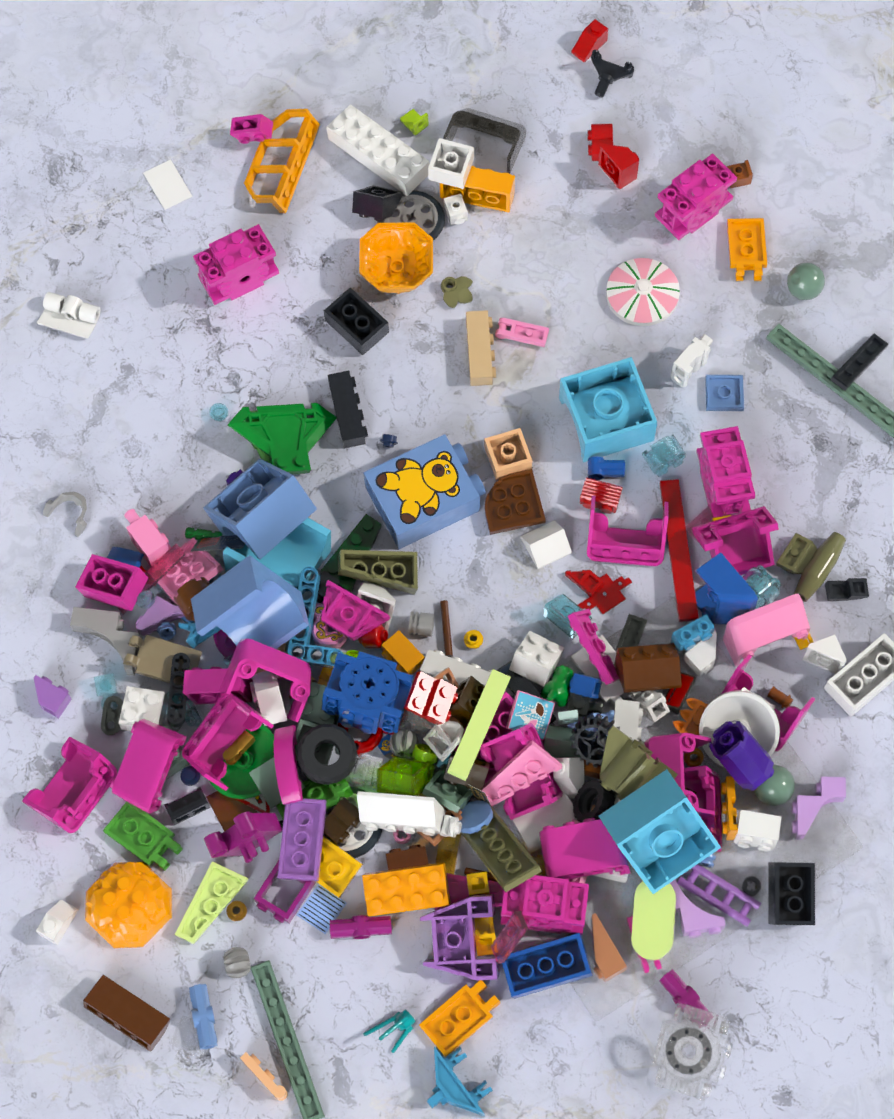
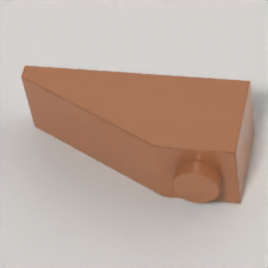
M594 913L591 917L595 965L593 970L599 979L602 978L606 982L626 971L627 965L597 914Z

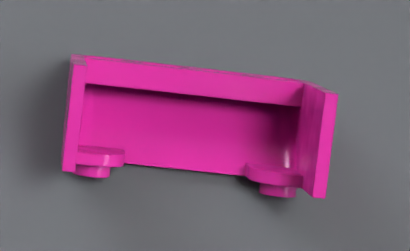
M592 495L587 543V556L589 559L599 562L658 566L663 562L668 525V502H664L663 519L653 518L649 520L646 525V531L609 528L608 518L602 513H594L596 496Z
M249 638L242 639L236 647L219 691L230 695L237 676L243 679L252 678L259 667L293 681L290 687V695L294 700L287 719L299 722L310 694V665L301 659Z
M750 654L737 666L721 694L742 690L743 687L749 691L751 690L753 679L744 671L752 658ZM812 697L802 709L789 706L783 713L774 709L780 725L779 741L775 751H779L785 745L803 720L815 698Z
M224 693L184 746L182 757L203 777L226 791L228 787L220 780L227 772V765L223 761L224 751L232 745L244 730L255 731L260 728L262 723L271 729L274 725L234 694Z
M690 733L653 736L647 739L644 744L645 747L653 752L651 757L654 759L658 757L661 762L678 774L674 780L701 819L705 820L714 816L715 811L699 808L698 798L695 793L685 790L683 753H690L695 747L699 748L710 743L711 738Z

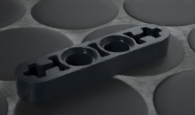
M177 653L172 659L167 722L174 728L182 726L185 722L187 696L183 693L184 684L176 685L174 683L176 677L184 678L185 670L190 669V659L185 653ZM180 659H183L184 662L182 671H179V664L177 663ZM175 695H181L183 701L177 704L172 701V698ZM175 709H179V718L178 721L175 722L174 719L171 717H174Z

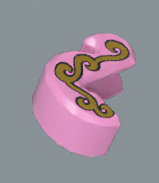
M317 603L311 631L315 644L336 649L342 647L346 643L347 636L340 632H328V625L321 621L324 604Z

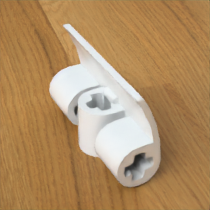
M47 292L43 301L44 311L37 324L88 339L96 326L101 309L98 306L83 303L81 299L72 295H68L66 298Z
M563 794L554 803L513 819V822L522 836L526 850L530 854L541 849L539 832L543 830V827L550 825L561 827L564 823L572 822V819L577 820V818L574 817L572 802L567 794Z

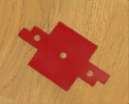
M606 573L600 577L604 581V585L592 597L589 596V598L577 606L580 610L584 608L591 610L597 606L600 612L605 614L626 600L620 590L631 584L632 581L629 577L624 579L622 576L612 581Z

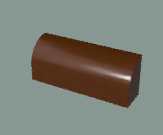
M105 975L101 976L83 1000L85 1009L150 1052L160 1041L170 1023L169 1017Z

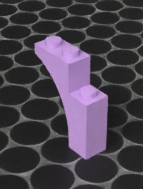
M676 879L673 880L670 884L676 893L675 915L679 912L683 936L689 935V938H696L705 932H709L710 935L721 933V930L725 927L724 917L709 914L695 906L681 891Z

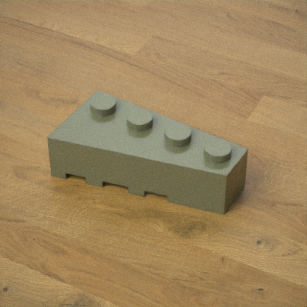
M340 550L338 554V575L415 595L418 590L417 552Z

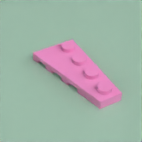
M532 740L484 784L482 792L486 794L491 806H494L514 795V792L529 787L534 781L547 777V774L554 770L556 772L562 769V764Z

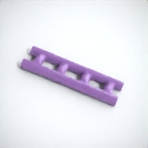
M699 864L691 868L692 871L687 879L680 877L677 882L678 885L747 927L751 922V919L746 917L752 907L758 910L761 902ZM699 874L710 880L704 891L694 885ZM717 885L727 891L722 901L711 895ZM734 896L745 902L740 912L729 907Z

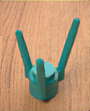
M405 1009L401 1013L397 1012L391 1018L364 1032L363 1035L367 1036L394 1021V1025L379 1037V1040H383L397 1028L400 1031L405 1029L391 1050L392 1053H395L408 1033L414 1029L412 1025L416 1021Z

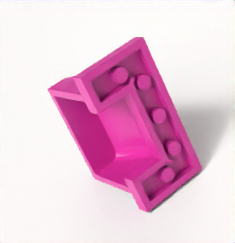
M765 506L692 528L693 535L705 552L710 551L711 558L721 552L740 575L757 572L760 569L775 565L770 532L779 530L777 521Z

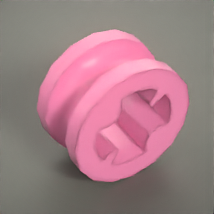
M399 830L393 832L394 840L399 844H406L411 839V834L406 833L407 837L403 838L402 836V839L398 838Z

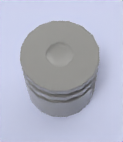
M411 611L408 634L413 633V635H416L418 633L420 636L432 637L434 614L422 612L414 614Z

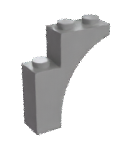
M73 607L70 626L74 632L88 633L105 640L117 650L123 662L127 653L137 657L139 648L128 646L132 635L140 637V634L120 631L124 628V619H122L119 612ZM124 664L127 675L135 676L136 667Z

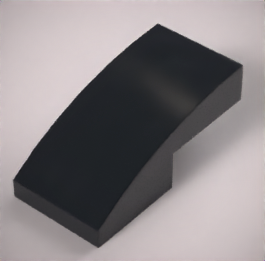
M848 578L846 581H827L825 583L827 601H848L869 597L867 578Z

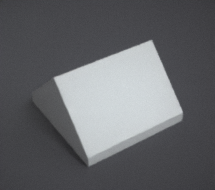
M555 520L520 536L537 569L572 554L565 531Z
M832 635L810 643L803 660L836 674L843 668L846 657L836 636Z

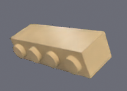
M488 310L466 312L470 386L493 385V378H496V367H492V361H495V352L491 350L490 346L494 345L493 334L489 332V328H493L492 317H488Z

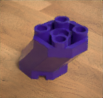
M727 721L714 731L712 737L715 739L713 743L710 741L709 748L713 756L720 761L738 785L743 789L754 791L768 778L773 776L774 762L740 721H735L736 723Z

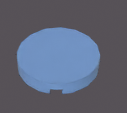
M478 800L468 802L463 810L460 809L462 811V819L459 821L462 823L461 833L471 834L482 830V826H487L491 822L493 811L487 802Z

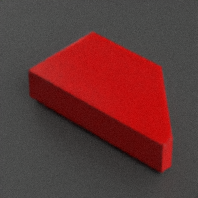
M569 570L565 572V576L590 597L604 585V581L591 570L573 572Z

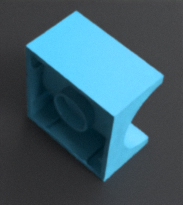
M632 357L560 378L559 400L561 404L565 403L573 418L580 442L583 463L587 462L590 457H603L654 441L657 420Z
M307 518L262 559H258L246 544L243 548L235 549L227 546L223 551L225 572L250 555L298 589L301 571L307 566L318 570L330 554L331 530ZM308 573L306 580L310 581L315 573Z
M667 769L599 815L616 845L652 894H655L721 848Z

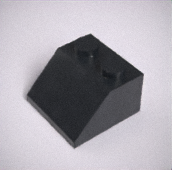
M374 185L353 191L352 213L359 214V217L363 218L373 217L376 221H385L386 218L392 217L403 196V192Z

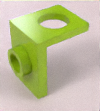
M414 109L400 118V121L415 136L429 126L428 114L425 113L420 116Z

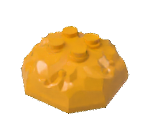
M415 222L377 223L360 238L359 274L379 291L398 294L410 292L419 285H422L433 273V238Z
M144 862L114 863L86 891L85 921L114 949L144 947L172 918V889Z

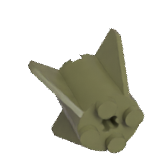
M614 725L609 729L599 779L602 781L600 784L608 791L613 789L618 793L617 797L620 800L666 769L674 779L678 774L661 762L658 757L656 759L652 758L653 752L645 747L642 740L633 741L632 737H628Z

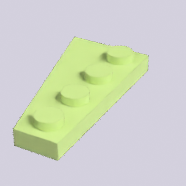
M212 862L175 935L195 944L249 879Z

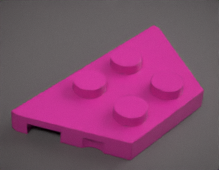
M327 580L326 595L323 601L324 609L321 615V621L324 624L355 641L390 619V616Z

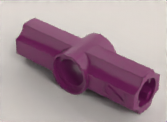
M358 915L351 917V919L330 920L331 939L349 937L353 939H367L375 935L392 934L391 916L369 917L367 915Z
M673 969L659 980L661 985L673 997L672 999L682 1012H686L699 1029L714 1018L702 1004L696 991L691 986L686 985Z

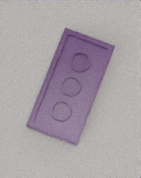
M303 799V801L285 805L278 879L319 881L326 800Z

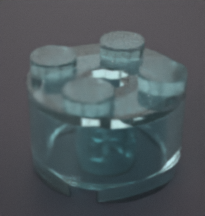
M672 434L671 438L666 436L651 445L652 450L649 452L645 450L642 453L648 466L658 477L668 472L667 468L680 466L686 457L685 451L674 434Z
M761 565L751 568L742 577L757 595L758 601L755 609L772 603L780 595V581L768 574Z

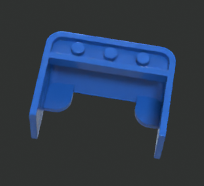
M721 552L696 570L706 583V585L695 592L697 607L702 612V616L707 614L712 624L727 625L731 619L755 610L758 601L757 595Z

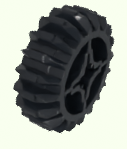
M590 714L588 717L581 718V721H578L572 729L571 733L573 735L570 737V740L574 743L571 745V748H576L577 751H575L574 755L579 754L581 756L580 761L585 759L586 766L592 763L594 768H597L599 765L601 767L603 754L596 752L598 750L604 751L606 735L615 723V720L609 722L608 716L602 719L601 714L596 716ZM593 727L598 728V730L596 732H589L586 730V728Z

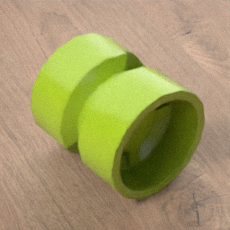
M415 744L412 753L414 759L410 761L408 773L420 779H432L435 770L433 764L437 762L438 757L429 745Z

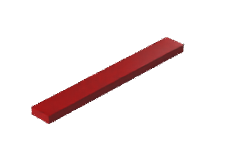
M679 479L663 480L659 484L663 511L664 502H668L666 535L678 621H695L699 617Z

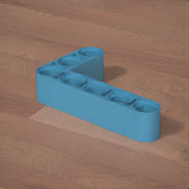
M307 566L301 571L298 590L301 591L302 596L306 591L312 592L310 599H303L305 610L309 611L307 617L309 626L304 629L306 634L303 638H297L295 635L289 639L288 654L293 656V651L300 648L302 649V655L297 657L298 659L307 662L309 665L333 668L335 663L331 662L332 656L338 652L343 654L342 651L336 648L309 645L320 575L314 567ZM308 573H315V578L313 580H306V575ZM316 651L322 653L319 660L312 659V655Z

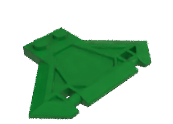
M311 403V408L306 409L304 404L256 406V412H250L249 407H242L227 426L267 454L272 465L291 474H305L311 471L309 451L337 417L318 403Z

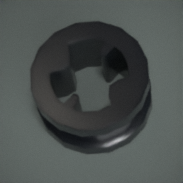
M754 876L745 878L742 883V891L749 896L757 895L761 889V882ZM747 882H750V884L754 882L756 884L754 887L756 890L753 891V889H751V891H749L747 889Z

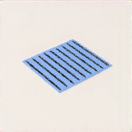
M318 884L297 913V916L326 934L330 929V920H336L347 903Z

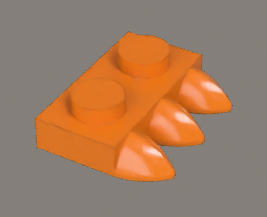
M688 698L686 702L692 710L683 709L679 711L681 717L686 722L680 720L673 721V725L679 733L699 735L700 719L708 704L696 698Z

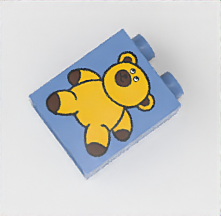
M445 434L363 472L365 488L398 549L480 511V496L486 494L484 485L477 474L468 476L463 465L468 463V458L460 443L451 445Z

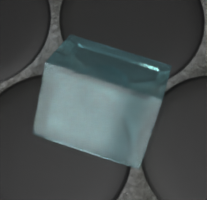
M562 594L546 603L544 606V616L573 640L578 634L571 628L570 620L567 616L583 609L565 594Z

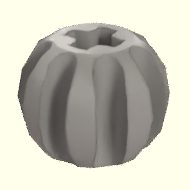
M399 730L398 733H394L390 738V750L400 758L412 757L415 744H419L417 735L409 730Z
M233 947L224 953V966L229 977L241 978L250 972L249 955L244 948Z

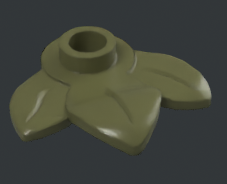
M464 276L456 279L453 277L443 279L441 290L444 293V302L451 308H455L458 302L463 304L472 302V294L468 288L472 285L473 281Z

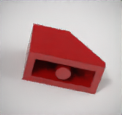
M594 19L583 30L571 53L585 63L591 57L593 50H598L607 42L608 28Z

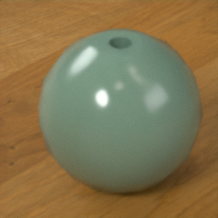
M800 263L789 272L787 285L790 293L796 298L812 300L822 292L825 286V278L820 267L812 263Z
M773 765V776L757 787L754 793L764 804L777 806L785 804L790 800L795 790V781L792 774L786 768L780 765Z

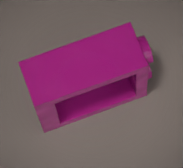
M278 860L257 892L254 900L257 903L256 907L265 913L268 910L274 914L273 918L281 923L286 921L290 924L316 882L297 880L304 886L288 911L281 910L263 898L278 876Z

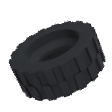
M598 780L587 781L578 790L577 795H575L573 802L574 817L582 823L583 820L588 818L600 820L599 815L615 805V792L612 789L611 791L605 789ZM598 795L597 803L594 809L590 812L591 803L593 799Z

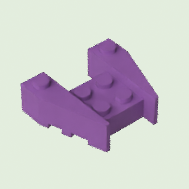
M494 894L472 895L420 917V921L431 920L434 959H426L423 962V966L447 971L451 974L461 975L476 981L497 980L499 978L498 956L477 957L474 918L493 917L495 915Z

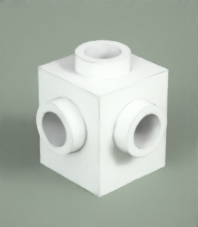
M654 690L645 691L636 699L637 702H640L639 708L643 709L642 717H647L653 722L658 721L670 712L666 699L661 692L657 693Z

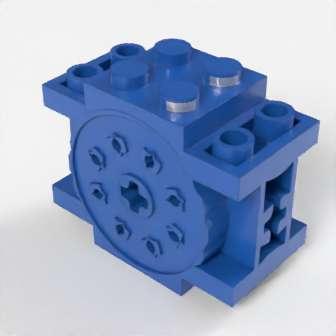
M360 651L357 658L338 652L329 682L323 693L321 710H324L329 715H339L338 723H341L342 726L346 728L354 727L366 734H376L378 727L387 733H398L405 710L404 706L411 690L414 676L397 671V663Z

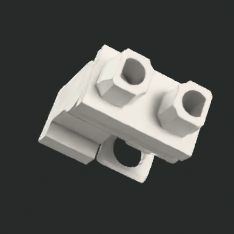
M703 334L700 339L695 337L692 340V343L673 364L671 379L681 387L687 386L688 379L692 376V373L697 372L701 366L707 363L711 350L709 346L713 340L706 334Z

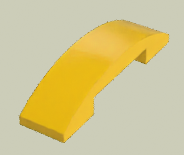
M487 872L466 874L469 896L489 894ZM493 917L474 918L477 957L498 954Z

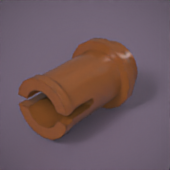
M774 686L767 695L768 698L780 704L782 709L789 707L794 700L791 698V695L787 696Z

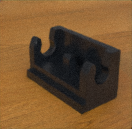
M201 787L170 804H164L174 825L210 808Z

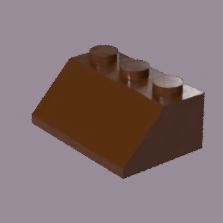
M674 643L617 648L614 666L624 693L681 688L680 659Z

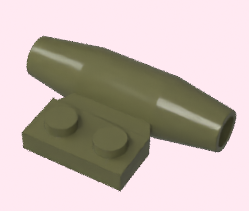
M833 532L817 549L813 541L795 533L776 562V566L791 574H801L794 594H799L803 602H807L822 586L837 563L846 542L843 535Z

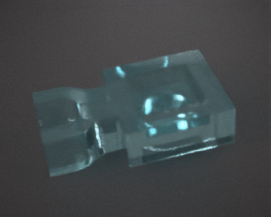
M114 673L94 677L97 696L103 697L101 701L102 709L105 700L113 696L112 694L117 693ZM112 702V706L117 707V703Z

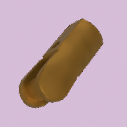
M244 730L232 745L224 751L223 758L228 765H234L254 743L255 738L249 732Z

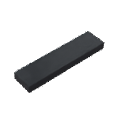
M874 333L832 376L831 381L846 391L889 344Z

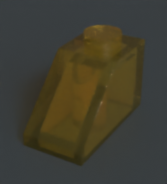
M461 832L455 838L444 837L438 844L435 864L445 862L446 873L455 874L462 839Z

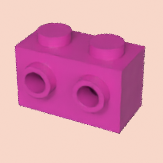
M262 114L235 117L231 121L230 135L243 144H248L250 141L262 142L265 139H271L273 121Z

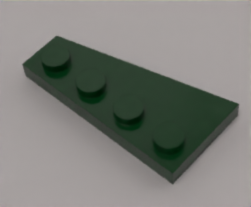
M365 514L320 570V573L326 571L339 580L341 588L352 593L357 579L338 575V554L340 550L370 551L381 530L382 524L368 514Z

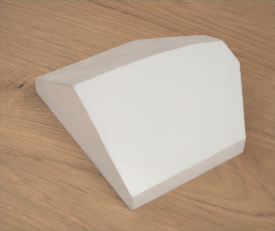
M447 721L439 725L435 724L423 739L437 757L444 762L461 742L464 728L459 722Z

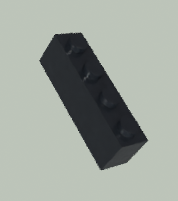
M349 370L327 375L344 449L366 444L365 437H368L366 426H362L361 422L364 420L362 409L358 410L357 404H360V398L358 393H354V388L356 387L355 377L350 376Z

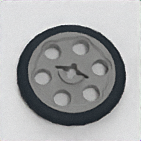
M413 190L408 196L403 194L395 210L400 213L399 216L386 218L385 221H377V223L408 222L409 219L429 234L434 241L443 230L445 213L439 201L425 192ZM407 202L414 203L410 208L404 206ZM424 207L431 209L428 213L421 212V209ZM426 222L433 224L430 228L423 227V224Z

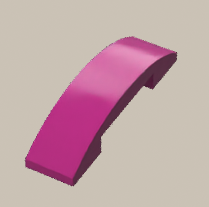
M295 725L275 729L274 734L275 770L283 805L303 801L301 781L298 780Z

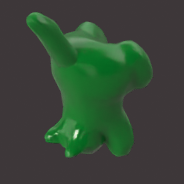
M564 665L556 667L552 680L547 682L541 690L540 695L543 699L553 700L559 707H564L568 703V690L570 688V680L574 676L573 670Z

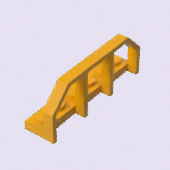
M287 109L272 120L273 134L274 130L290 118L304 117L296 138L265 139L259 143L244 181V185L256 203H272L279 213H286L320 126L308 109ZM293 146L286 165H260L267 147ZM258 173H283L275 195H256L252 185Z

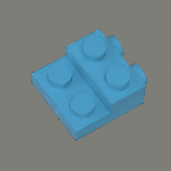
M706 614L673 632L670 643H674L676 650L679 652L684 649L688 651L700 640L704 642L713 636L715 627Z

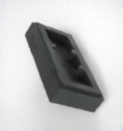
M632 614L628 615L616 651L617 648L639 645L647 624L646 619Z

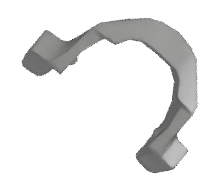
M77 492L62 493L55 501L49 500L43 511V515L49 517L58 505L66 501H74L77 506H81L82 512L76 520L77 526L75 529V536L79 537L87 525L83 520L87 509L85 497Z

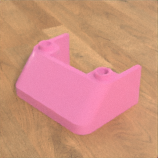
M800 595L788 596L728 621L723 641L735 667L740 664L741 659L744 660L749 654L753 657L757 648L792 635V637H797V639H807L810 626Z

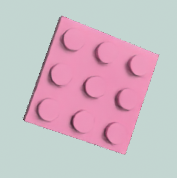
M194 538L148 571V574L173 601L174 596L176 598L178 596L177 590L189 580L195 578L198 581L202 580L200 577H205L209 581L223 570L222 566L207 551L191 552L197 543Z

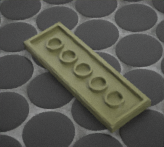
M490 806L493 811V818L487 826H482V830L475 833L461 834L503 890L507 892L542 871L493 807Z

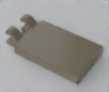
M132 635L128 646L139 648L137 657L127 653L123 664L136 667L135 673L170 683L174 655L177 653L188 655L190 659L189 670L194 667H198L202 651L146 635L144 640ZM180 659L177 663L179 664V671H182L184 662L183 659ZM176 677L174 683L182 685L184 684V678Z

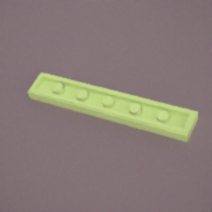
M492 669L447 773L466 781L509 683L510 676Z

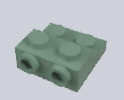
M439 770L425 786L422 794L426 797H434L439 804L445 806L448 810L458 813L470 801L472 791L466 788L465 785L448 783L447 780L443 779L444 771Z

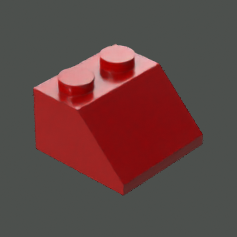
M602 144L600 145L598 165L619 189H622L637 179L639 157L629 147Z

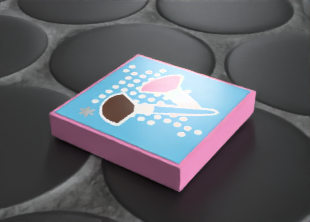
M518 690L506 729L512 731L532 723L541 741H544L555 702Z

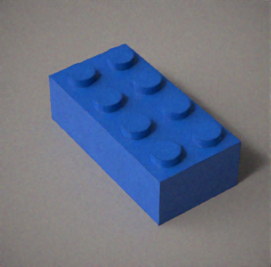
M580 933L500 956L511 997L514 999L593 976Z

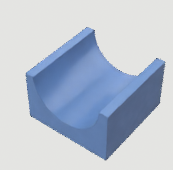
M258 459L203 507L223 536L237 535L258 559H262L317 510L293 474L262 459Z
M250 555L191 598L197 633L204 636L217 626L232 639L236 646L242 639L249 638L277 649L309 626L301 591Z

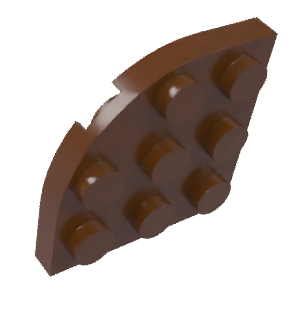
M532 469L508 474L494 483L485 500V517L490 535L546 523Z

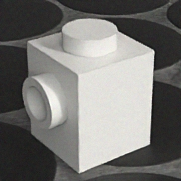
M461 193L444 198V209L450 225H459L468 221V213Z

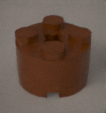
M200 577L202 580L198 581L195 578L189 580L177 590V598L174 596L175 603L187 620L195 622L191 598L210 585L205 577Z

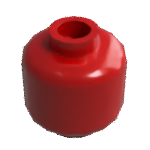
M381 624L358 638V641L366 649L382 648L381 645L388 639V631Z

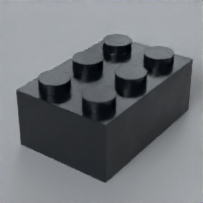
M351 287L323 310L325 321L362 355L389 333L388 321Z
M768 862V924L815 925V863Z

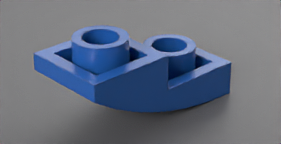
M112 547L107 558L140 567L144 555L130 549Z

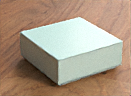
M578 711L558 712V724L578 722Z

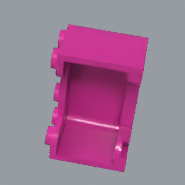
M588 818L583 820V823L577 824L575 822H566L561 827L545 826L539 832L546 877L575 879L608 872L611 875L614 874L613 870L615 872L620 871V875L630 874L627 858L616 845L601 819Z

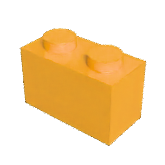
M399 630L381 645L383 657L386 660L396 662V670L410 675L414 674L421 668L425 659L419 650Z

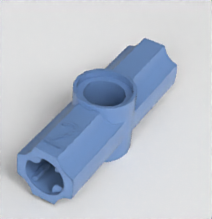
M198 984L189 987L193 1007L191 1011L194 1027L197 1030L200 1050H207L218 1046L214 1028L215 1019L212 1005L210 1006L207 985Z

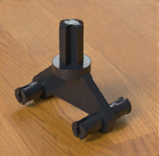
M598 50L592 51L591 61L598 72V79L600 80L595 90V95L603 98L609 84H613V81L633 76L634 66L631 62L630 64L626 62L624 67L603 60Z

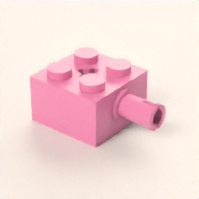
M130 509L125 513L124 516L130 523L126 529L132 543L144 555L143 557L150 567L153 568L171 554L170 550L172 548L168 543L169 540L163 532H159L158 526L152 518L149 520L146 515L140 518L134 509Z

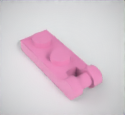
M507 318L499 319V328L496 329L495 337L545 347L549 328Z

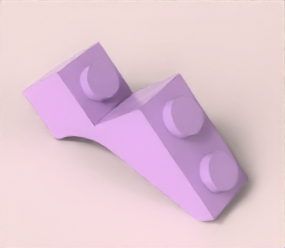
M156 596L154 600L148 603L145 614L138 618L136 629L140 635L146 636L156 631L163 622L171 623L185 616L178 606Z
M821 777L819 782L815 784V794L819 796L797 795L795 801H792L791 812L795 814V821H792V833H795V840H801L805 837L816 815L823 806L845 800L846 777Z

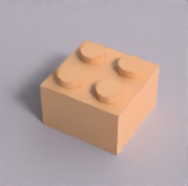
M521 428L484 438V448L496 480L511 473L532 469V458Z

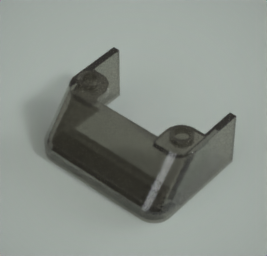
M464 108L455 112L443 139L453 141L457 129L464 127L502 138L506 143L512 144L507 157V173L510 174L526 138L525 127L521 124L471 108Z

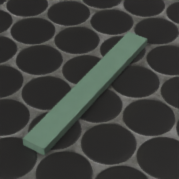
M268 960L252 966L251 971L302 1118H325L271 962Z

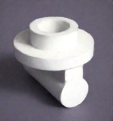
M445 815L440 835L455 838L457 834H460L462 823L459 822V818Z

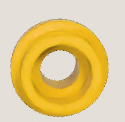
M470 630L464 635V643L470 649H477L483 643V636L477 630ZM475 636L477 640L471 641L470 638Z

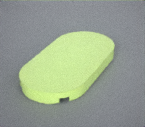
M642 881L635 891L631 941L634 950L647 960L663 958L673 946L676 893L670 883L655 894H652L644 881Z

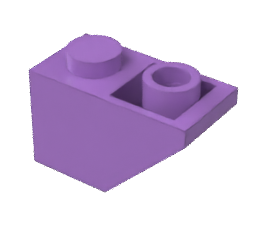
M35 675L34 683L39 705L44 711L59 719L72 700L68 694L69 691L61 685L56 687L45 676L40 678Z

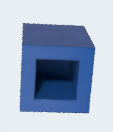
M574 673L569 684L570 692L589 698H599L602 680L593 676Z

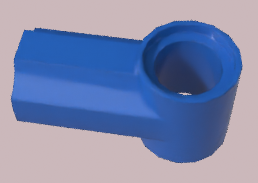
M603 457L588 458V478L602 480L605 477H625V460H604Z

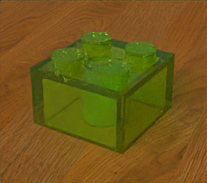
M393 757L377 769V792L409 796L420 795L425 786L430 782L431 764Z

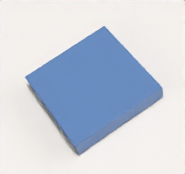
M743 375L705 376L706 411H744Z

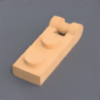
M245 1052L240 1057L243 1063L277 1100L283 1101L287 1098L286 1089L281 1085L277 1086L273 1082L275 1077L268 1069L263 1071L259 1067L261 1062L254 1054L249 1056Z

